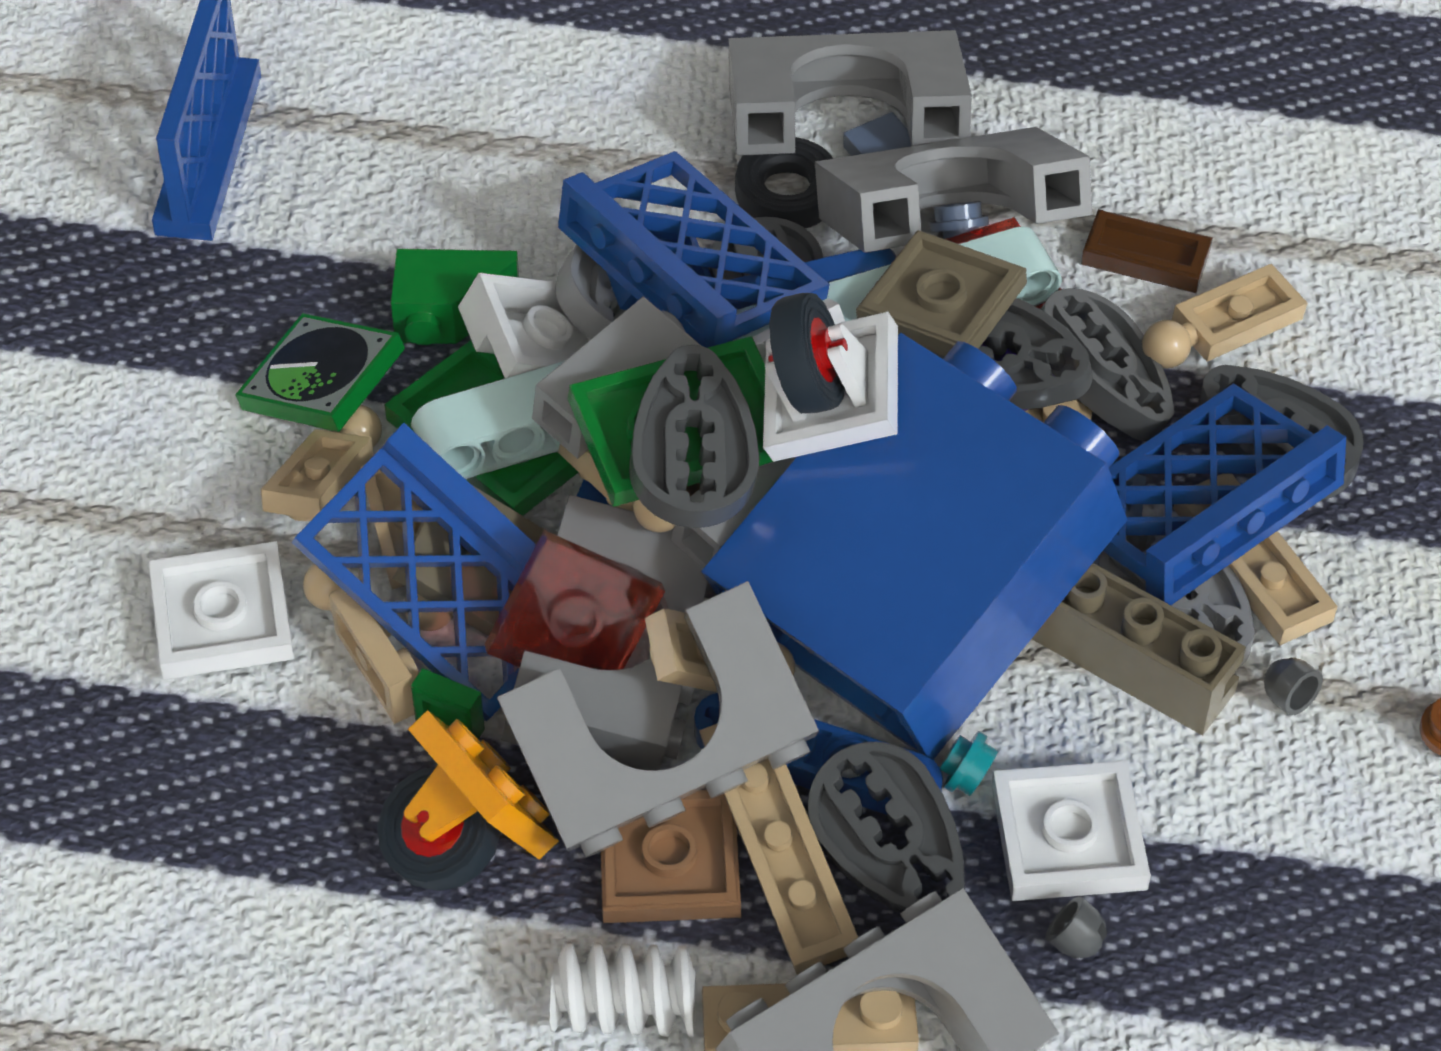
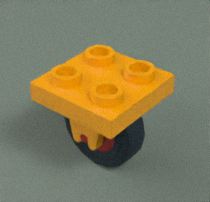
M427 710L408 728L410 733L438 765L418 770L398 783L384 802L378 821L379 847L389 867L416 887L443 891L461 887L481 874L495 855L501 832L539 860L559 842L543 823L550 815L545 805L525 785L519 786L507 774L511 767L501 755L484 739L480 742L460 720L456 719L448 726Z

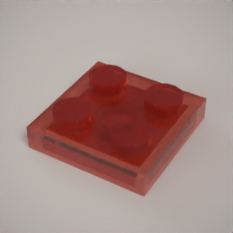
M544 530L485 642L487 654L517 667L521 665L524 651L598 670L624 669L646 629L645 617L655 612L665 593L662 582Z

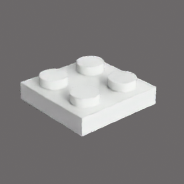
M277 541L148 561L159 662L163 680L294 659Z
M1127 760L993 771L991 786L1011 901L1148 890L1151 875Z

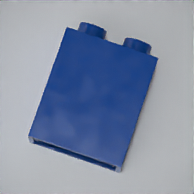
M900 333L898 335L897 434L796 457L701 572L716 595L748 581L776 641L784 645L791 652L797 668L915 752L934 760L1128 519L1109 471L1110 466L1119 457V450L1112 439L1094 422L1078 411L1064 405H1058L1047 419L1041 422L1009 401L1017 392L1014 381L999 364L981 350L968 343L958 341L942 359L903 333Z

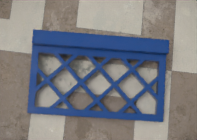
M200 0L156 137L164 182L152 217L155 236L213 241L261 78L259 59L239 57L230 0Z
M676 151L596 183L583 172L563 180L558 228L637 300L644 296L660 311L664 310L674 315L682 324L685 332L703 347L708 348L727 343L769 325L771 309L776 301L783 297L798 293H815L821 300L827 299L830 285ZM672 175L687 190L651 184ZM614 198L641 201L640 208L638 210L622 207ZM648 203L683 208V214L681 217L647 211ZM690 210L715 213L725 221V224L689 218ZM648 230L679 235L678 242L660 241ZM685 237L722 242L721 250L684 245ZM728 243L754 247L764 256L758 257L727 252ZM687 264L717 269L716 278L698 275ZM724 270L759 275L760 283L757 285L723 279ZM767 277L793 281L799 288L788 290L766 286ZM726 299L757 304L756 307L737 314V309Z
M1233 383L1110 466L1109 471L1125 514L1126 504H1165V517H1127V522L1103 552L1145 580L1147 593L1169 605H1173L1344 484L1346 436L1328 425L1313 434ZM1234 409L1252 420L1253 425H1216V420ZM1254 443V455H1217L1216 444ZM1262 443H1288L1294 447L1285 455H1262ZM1181 444H1209V455H1171V451ZM1255 473L1253 477L1241 485H1217V474ZM1136 474H1164V486H1126V481ZM1171 474H1210V485L1172 486ZM1172 504H1210L1208 508L1195 517H1172ZM1126 535H1165L1163 539L1148 548L1146 554L1126 541Z
M405 423L387 439L379 451L291 542L432 672L480 691L469 681L467 657L502 656L503 685L490 699L481 692L483 716L486 722L501 707L497 697L514 689L520 666L514 671L513 656H523L524 651L547 656L597 602L595 598ZM379 470L400 488L401 511H366L365 484ZM355 496L356 511H340ZM412 500L423 510H412ZM402 522L404 556H369L367 523ZM413 522H437L445 529L449 537L450 555L415 556ZM328 523H356L358 556L334 557L314 538ZM460 544L472 555H461ZM485 566L496 576L498 600H464L462 567ZM405 567L407 601L383 602L371 591L370 568ZM416 567H450L452 601H418ZM347 568H359V579ZM509 589L520 600H509ZM532 610L552 628L551 632L539 645H512L510 611ZM499 611L501 645L467 646L465 612ZM419 612H453L455 646L432 647L420 636ZM396 613H408V624ZM456 657L457 669L445 658Z

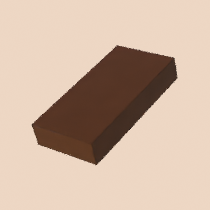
M1098 209L1083 249L1081 265L1197 293L1210 254L1213 238Z

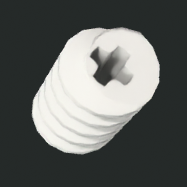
M565 942L557 962L553 963L550 989V1031H556L563 1013L567 1012L573 1031L583 1033L592 1013H596L601 1031L604 1034H612L620 1014H624L630 1033L632 1035H640L648 1016L653 1015L659 1034L661 1036H669L677 1016H682L687 1035L693 1037L696 966H692L686 946L679 945L669 966L664 965L658 945L650 944L640 965L635 964L629 944H621L614 963L611 964L606 961L601 943H593L585 963L578 961L573 943Z

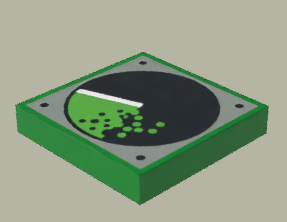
M302 313L235 396L244 411L340 432L404 351L405 347L399 333Z

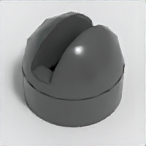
M1295 657L1273 662L1266 670L1264 678V688L1267 696L1275 705L1289 715H1297L1307 709L1316 699L1323 683L1321 672L1306 661Z
M1078 896L1069 901L1058 912L1051 922L1045 938L1063 954L1074 959L1087 958L1096 955L1102 947V942L1107 936L1106 922L1095 907L1081 896Z

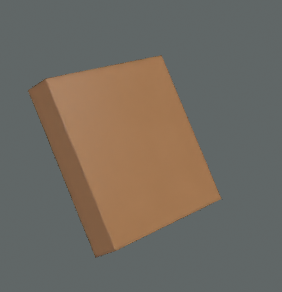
M700 790L681 799L686 811L665 822L648 828L644 817L619 828L623 840L601 851L603 923L741 918L737 829L724 794L711 799L707 790Z

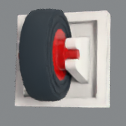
M798 293L777 300L771 309L769 322L770 339L766 340L763 448L773 462L896 435L898 430V326L890 313L887 311L834 324L825 303L815 293Z

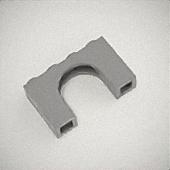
M956 30L728 38L729 93L737 155L795 153V112L810 102L834 96H862L877 99L894 106L905 117L911 146L970 137L972 94Z
M1038 127L815 161L819 219L864 253L905 246L917 230L921 231L920 210L941 205L981 201V204H993L1010 208L1035 224L1092 215L1090 156Z
M643 296L536 384L532 419L578 459L589 449L567 399L569 385L664 360L678 347L700 344L685 332L682 324L674 315L664 310L660 311ZM796 457L759 466L751 497L743 509L735 516L723 523L710 527L689 528L675 525L671 541L704 568ZM698 490L690 497V501L702 502L704 495H701Z
M573 495L568 496L551 559L588 593L618 601L634 610L644 620L645 617L663 608L685 612L686 609L703 602L704 597L710 599L717 596L702 574L703 568L671 541L673 529L661 533L652 532L644 528L637 521L633 511ZM524 651L514 689L560 668L593 739L611 758L628 767L647 771L660 770L664 757L677 759L686 721L674 718L678 702L690 705L694 688L657 681L655 667L651 658L639 665L626 669L598 670ZM506 719L501 740L518 745Z
M748 581L685 611L684 619L717 688L719 719L716 730L706 746L697 755L681 765L657 771L640 770L621 764L606 754L593 739L560 668L497 697L567 852L581 846L585 857L594 855L621 842L623 838L619 828L644 817L648 828L653 827L686 811L681 799L706 788L711 799L748 782L743 770L769 759L774 770L810 753L806 741L815 737L819 729Z
M963 888L943 901L936 891L918 900L901 913L906 924L886 936L879 926L861 935L843 949L849 959L827 972L822 962H818L804 970L785 984L791 995L768 1008L763 998L747 1005L726 1021L731 1032L726 1035L715 1049L717 1051H833V1031L841 1007L853 997L872 991H896L926 1005L938 1016L961 1051H1038L1060 1033Z

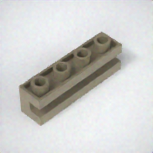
M1094 563L1032 638L1037 643L1202 736L1235 694L1239 676L1234 673L1243 662L1246 649L1244 645Z

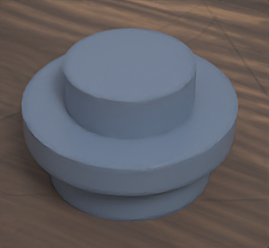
M981 201L936 206L934 207L935 221L929 223L930 232H942L943 239L955 242L979 238L978 227L989 225L988 215H982Z

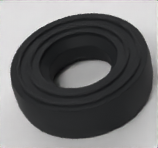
M795 137V153L743 155L735 173V195L738 205L753 218L776 217L792 221L805 229L813 227L822 222L819 219L815 161L834 158L820 145ZM778 173H795L805 177L810 185L802 193L782 195L768 190L765 181L768 177Z

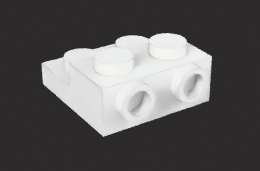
M478 273L459 304V311L476 352L495 354L505 379L566 361L590 341L588 337L582 334L570 322L562 311L556 297V282Z

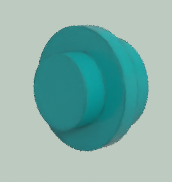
M978 731L971 741L959 735L940 765L941 771L949 775L943 786L944 789L953 793L957 788L968 796L973 794L998 753V750L985 743L987 735Z

